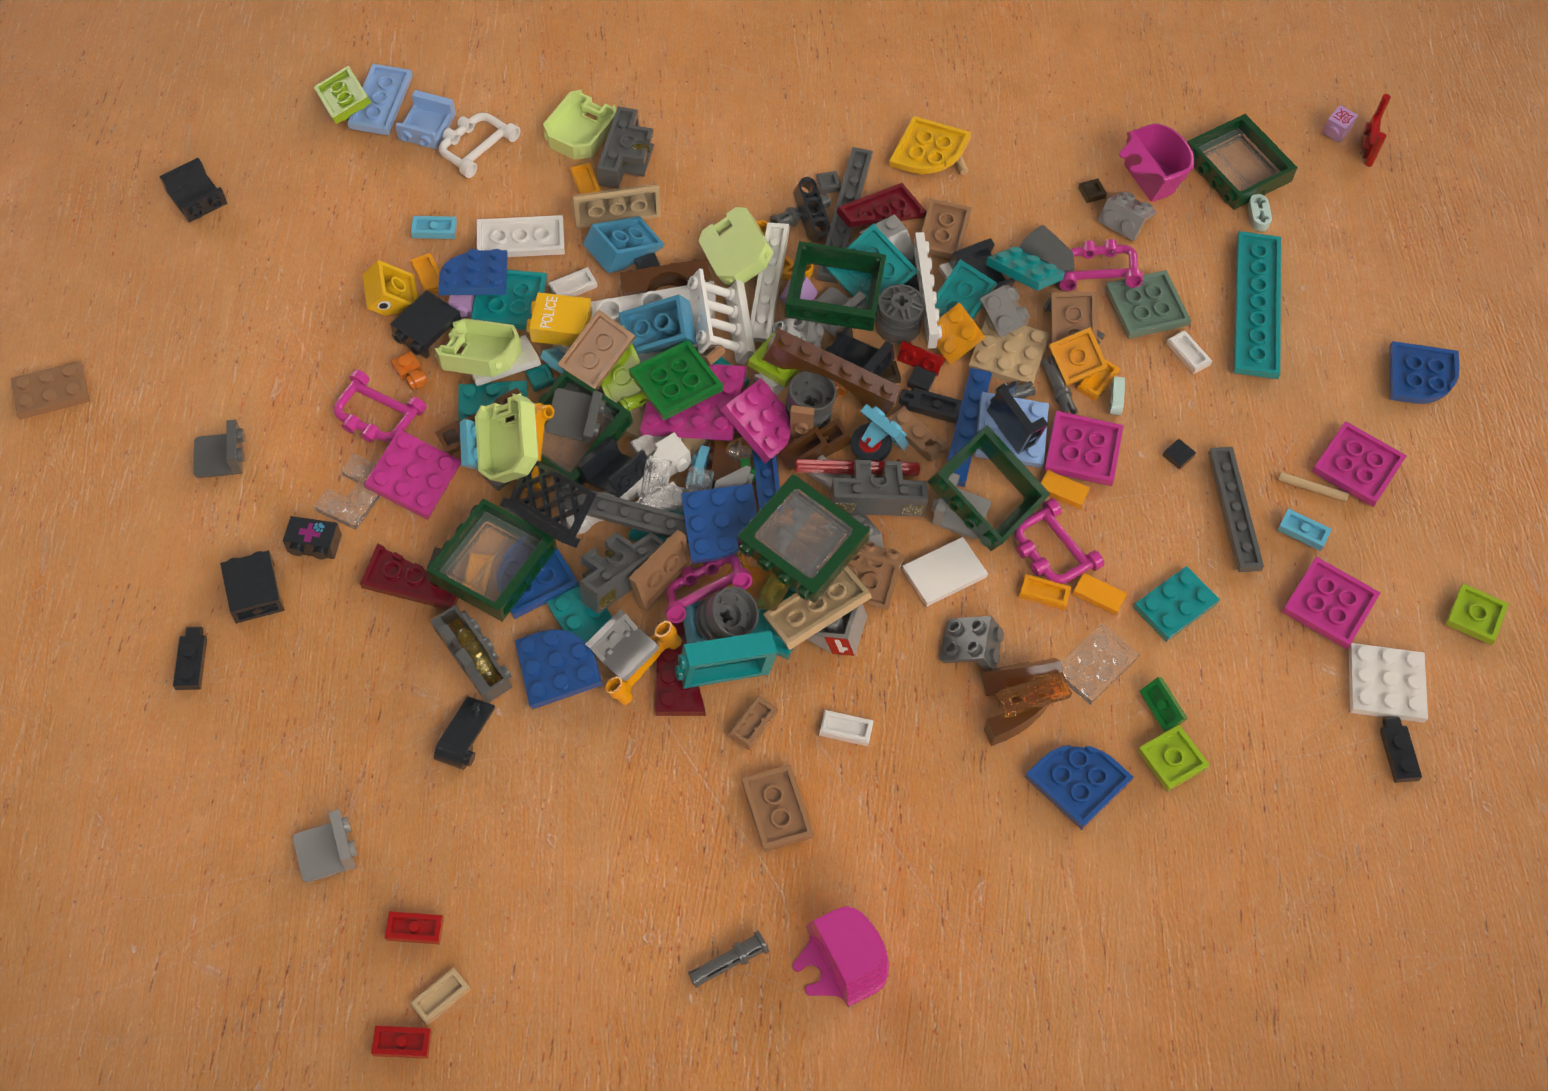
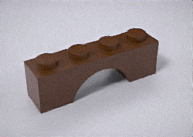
M706 258L693 259L686 262L621 272L623 296L655 291L662 286L668 285L686 286L688 285L689 278L699 268L703 269L705 282L712 281Z
M517 387L498 397L493 403L507 404V398L512 397L513 394L521 393ZM475 413V414H473V415H471V416H469V417H467V418H464V419H462V420L467 419V420L475 421V416H476L477 413ZM514 415L507 417L506 423L515 420ZM462 420L454 421L435 432L444 450L449 455L461 450L459 422Z
M736 428L732 441L743 437ZM711 439V444L714 445V450L709 451V464H712V470H707L706 483L711 484V489H714L716 480L741 469V463L732 459L725 450L732 442L730 440Z

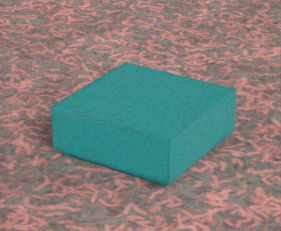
M547 363L526 371V376L534 392L553 385L554 378Z

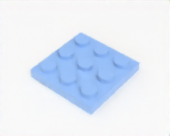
M982 392L977 432L988 425L1024 465L1042 468L1045 457L1047 427L1034 446L1017 454L987 412L991 403L990 400L995 394ZM1013 397L1031 423L1042 417L1047 422L1049 403ZM980 449L975 451V457L989 459Z

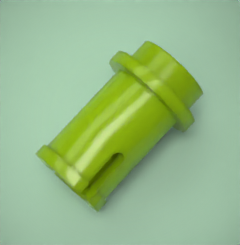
M640 391L627 398L621 397L618 404L632 413V410L646 405L648 399Z

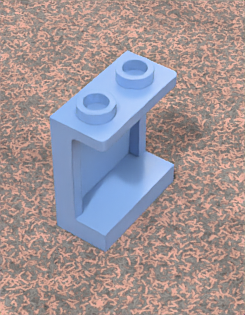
M415 90L412 94L413 106L403 123L397 122L395 125L398 139L437 150L443 139V132L449 128L456 115L454 101Z

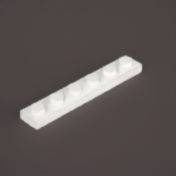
M767 223L765 238L774 253L767 268L758 274L750 319L754 342L764 343L772 334L790 230L789 224Z
M924 232L915 233L913 248L916 269L918 270L919 292L925 302L923 321L927 349L936 348L938 339L942 337L941 326H937L939 309L935 308L934 305L937 302L936 291H932L934 275L930 274L932 260L927 256L929 254V241H925Z

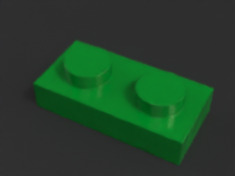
M1157 677L1139 690L1164 732L1171 730L1188 719L1162 677Z

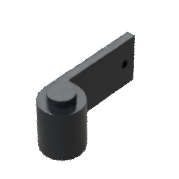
M467 696L438 741L434 752V760L462 770L467 766L470 767L476 755L473 752V743L495 710V705Z

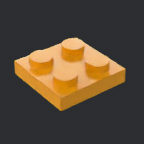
M960 302L941 316L937 322V326H941L942 337L937 341V348L951 365L986 338Z
M1091 327L1049 344V349L1066 387L1108 369V365Z

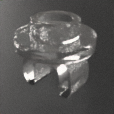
M736 441L734 445H730L727 454L735 461L740 462V459L751 458L752 449L741 447V442Z

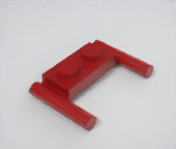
M1389 94L1382 96L1371 121L1366 122L1363 134L1366 137L1363 139L1361 149H1364L1363 158L1366 159L1365 165L1367 167L1373 166L1387 137L1385 133L1380 132L1381 118L1391 99Z

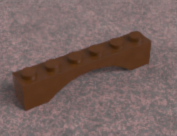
M779 328L768 342L762 359L781 369L808 371L827 377L849 390L863 407L866 404L872 409L876 406L885 416L896 403L900 389L899 385Z

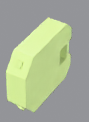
M582 90L569 92L543 123L544 138L547 140L549 148L574 160L592 158L607 140L616 113L615 104L613 107L607 104L601 107L593 103L592 97L583 94ZM586 113L598 117L597 120L585 116Z
M735 207L726 213V218L715 225L711 224L703 229L699 238V243L716 275L725 285H732L736 280L743 281L744 283L767 268L774 253L748 209Z
M466 318L453 322V329L448 334L450 341L446 346L440 345L439 348H434L435 357L442 370L494 377L510 370L522 352L521 339L514 325ZM460 347H465L461 354L456 353Z
M513 394L512 397L507 398L508 403L504 405L497 403L487 406L481 405L475 416L478 471L489 480L506 483L527 476L538 460L535 404L521 394ZM514 415L515 420L506 423V418Z

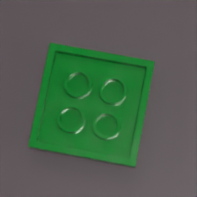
M689 340L629 369V375L663 421L723 391V384Z

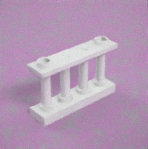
M699 268L688 280L698 353L703 354L711 344L722 345L724 348L734 351L736 363L744 365L756 352L744 282L736 280L728 288L705 282L703 269ZM707 292L725 297L727 305L708 300ZM709 309L727 314L730 323L711 318ZM712 327L730 332L733 341L713 336Z

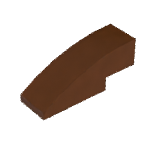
M837 418L820 430L816 426L786 445L779 454L789 470L795 469L796 459H818L821 455L827 457L851 444V437L839 418Z
M1056 658L1033 663L1027 661L981 671L985 696L1022 693L1065 685L1062 664Z
M1053 689L1008 702L1003 714L988 718L984 731L990 745L994 746L1007 741L1032 725L1050 705L1055 694Z

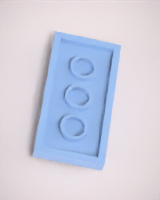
M372 64L362 87L372 103L350 116L347 123L349 129L389 136L412 80V70Z

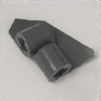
M1041 225L1022 241L1019 248L1023 252L1035 255L1047 264H1054L1064 272L1074 271L1073 252L1046 226Z

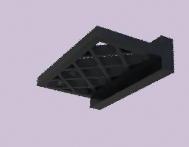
M537 460L535 465L538 466L539 476L532 479L533 467L527 476L519 478L510 499L503 497L500 506L561 543L577 548L581 539L576 537L597 493ZM553 475L554 485L547 487L546 478ZM540 482L541 491L534 494L533 485ZM569 484L570 493L563 496L561 487ZM527 488L528 497L523 500L519 499L523 489ZM556 490L557 500L550 502L548 494ZM586 493L587 496L583 504L578 505L577 496ZM543 497L544 506L537 509L535 500ZM571 499L573 509L565 512L564 502ZM558 506L559 515L552 518L551 508ZM574 515V522L571 528H568L566 518Z

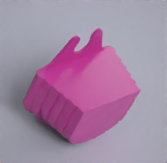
M1157 123L1127 132V144L1119 153V156L1125 159L1124 166L1151 202L1174 194L1194 167L1193 151L1187 141L1174 129Z
M850 906L841 907L806 925L810 940L793 963V970L800 972L807 966H815L820 970V980L817 983L807 985L805 988V993L808 996H837L843 999L846 1005L850 1007L874 995L884 987L889 973L887 951L878 931L862 912Z

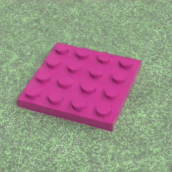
M708 365L723 384V391L664 421L648 400L640 428L641 435L667 437L675 432L679 438L732 441L735 427L721 412V409L743 392L747 373L746 366Z

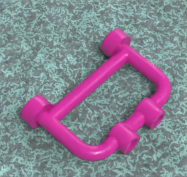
M1114 239L1106 240L1104 246H1095L1093 241L1088 240L1083 243L1082 247L1071 249L1074 257L1083 256L1091 259L1095 255L1105 254L1107 257H1114L1117 254L1123 253L1129 256V268L1065 272L1063 280L1059 281V286L1063 291H1072L1077 287V280L1125 277L1126 285L1136 288L1143 284V273L1138 270L1137 253L1132 247L1117 245Z
M355 369L349 377L352 382L334 405V414L337 419L343 422L342 427L347 432L353 434L356 429L362 431L361 437L369 443H372L375 438L380 441L389 442L392 441L399 429L405 431L416 415L421 416L427 409V405L417 397H412L405 405L366 386L370 378L361 370ZM357 391L404 414V416L393 431L386 433L371 423L366 424L353 414L348 415L344 413L343 408Z
M1051 498L1043 503V509L1029 516L1014 531L1015 538L1019 543L1016 550L1020 557L1024 559L1029 556L1033 563L1030 564V567L1036 576L1043 574L1048 580L1060 584L1071 581L1089 569L1097 571L1104 567V560L1098 551L1093 550L1085 555L1055 519V517L1062 513L1059 503L1054 498ZM1044 519L1080 564L1064 574L1054 573L1047 559L1041 557L1036 551L1034 543L1025 537L1024 530Z
M730 555L721 560L703 562V566L697 569L690 566L683 568L682 576L672 581L666 589L665 595L668 605L665 612L667 619L671 623L682 622L686 617L685 607L732 583L735 587L747 589L752 584L750 572L742 568L741 562L736 555ZM731 564L732 573L677 600L675 592L684 585L693 586L697 583L698 578L706 574L714 575L719 571L720 567Z

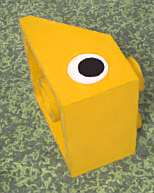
M377 260L362 274L367 309L384 316L401 314L418 298L415 278L412 273Z

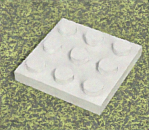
M1356 643L1350 644L1348 647L1350 713L1385 718L1400 717L1401 720L1425 723L1428 720L1425 653Z

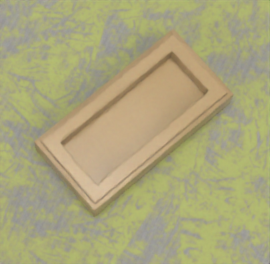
M453 967L411 1001L410 1005L428 1026L466 995L471 988Z

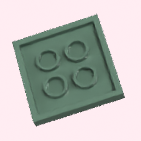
M1167 270L1143 275V284L1136 288L1127 286L1125 279L1108 282L1105 285L1106 293L1128 339L1190 325L1191 319Z

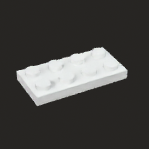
M563 215L477 219V250H507L508 257L565 254Z

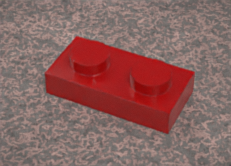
M389 911L384 938L386 941L440 945L444 917L443 915Z
M375 1026L371 1054L377 1057L428 1059L432 1030L431 1028Z

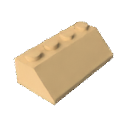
M657 184L572 195L577 229L591 227L592 224L640 216L643 220L661 217L660 188Z

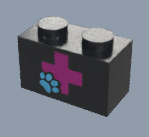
M290 516L283 543L287 552L295 556L308 555L317 559H335L342 533L336 522Z

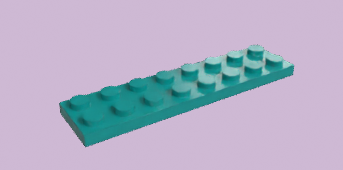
M1239 231L1236 242L1234 373L1278 379L1280 376L1281 237Z

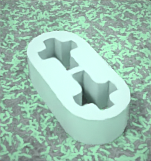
M1254 194L1247 205L1250 224L1256 231H1266L1272 221L1269 201L1264 195Z
M1112 377L1109 399V414L1122 415L1125 377Z

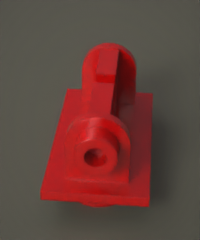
M902 341L897 361L912 367L919 366L937 373L936 376H938L946 358L942 357V354L938 355L912 345V342Z

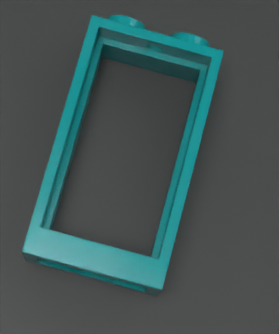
M770 630L684 644L682 653L678 656L679 664L675 666L677 680H681L683 689L769 675L777 655L772 632Z

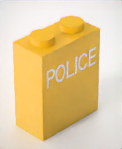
M538 292L536 301H532L531 304L532 318L527 320L526 331L530 333L531 342L571 346L591 320V298Z

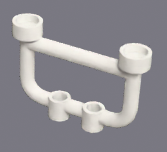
M477 113L469 119L462 116L457 122L458 128L455 131L447 128L443 132L444 140L439 145V153L443 158L459 167L462 175L471 178L477 171V164L473 162L502 137L510 142L516 141L521 130L515 124L509 123L507 125L488 113ZM480 121H486L498 128L496 132L463 159L447 150L451 144L456 145L463 134L472 132L475 124Z

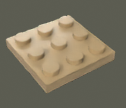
M987 314L981 330L986 338L975 346L968 370L975 368L992 372L991 377L1010 383L1016 381L1018 385L1028 383L1029 381H1032L1034 384L1050 333L1022 326L1000 338Z

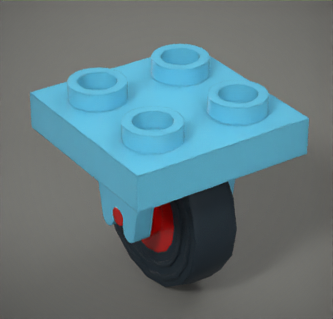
M867 404L863 407L861 412L869 423L858 427L851 438L852 452L858 460L883 461L891 452L892 442L904 451L909 443L905 439L907 434L902 431V427L893 420L890 422L878 407L875 406L872 409Z

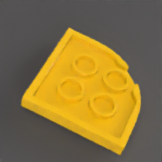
M913 116L889 161L890 167L920 175L945 170L962 156L971 139V132Z

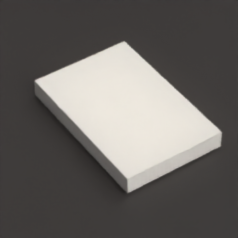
M526 335L520 336L522 352L510 370L494 377L470 374L476 386L541 365L540 358Z
M964 537L902 566L903 573L926 607L988 576V572Z

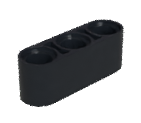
M804 177L794 188L793 196L808 239L813 242H820L830 231V221L817 183L810 177ZM802 187L806 188L809 193L804 192ZM808 207L813 208L815 213L811 212ZM815 227H819L822 232H818Z

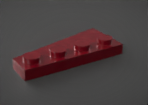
M900 183L839 206L836 213L848 227L876 224L894 214L900 221L925 218L927 211L906 186Z
M379 543L376 545L360 582L362 589L446 610L456 605L459 599L431 583L423 566L417 563L413 564L404 559L402 555L386 550Z
M672 623L682 642L676 649H665L657 658L656 716H706L699 686L683 689L681 680H677L675 666L679 664L678 656L682 653L683 646L687 644L683 623Z

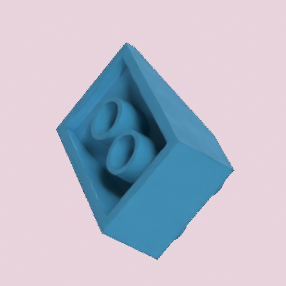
M640 216L592 224L583 243L607 273L624 270L635 264V258L655 253L665 245Z
M679 294L619 312L620 325L625 326L629 332L636 336L632 343L638 355L666 351L686 340H689L692 345L697 344L691 303Z

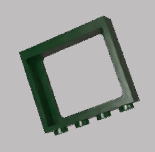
M799 241L785 304V317L873 331L886 255ZM813 264L871 274L866 309L800 299L807 265Z
M988 425L977 432L927 481L934 492L940 495L949 508L962 519L966 527L971 529L980 539L981 543L990 551L1002 545L1050 495L1047 489ZM977 449H980L1024 497L1023 502L996 530L948 479Z

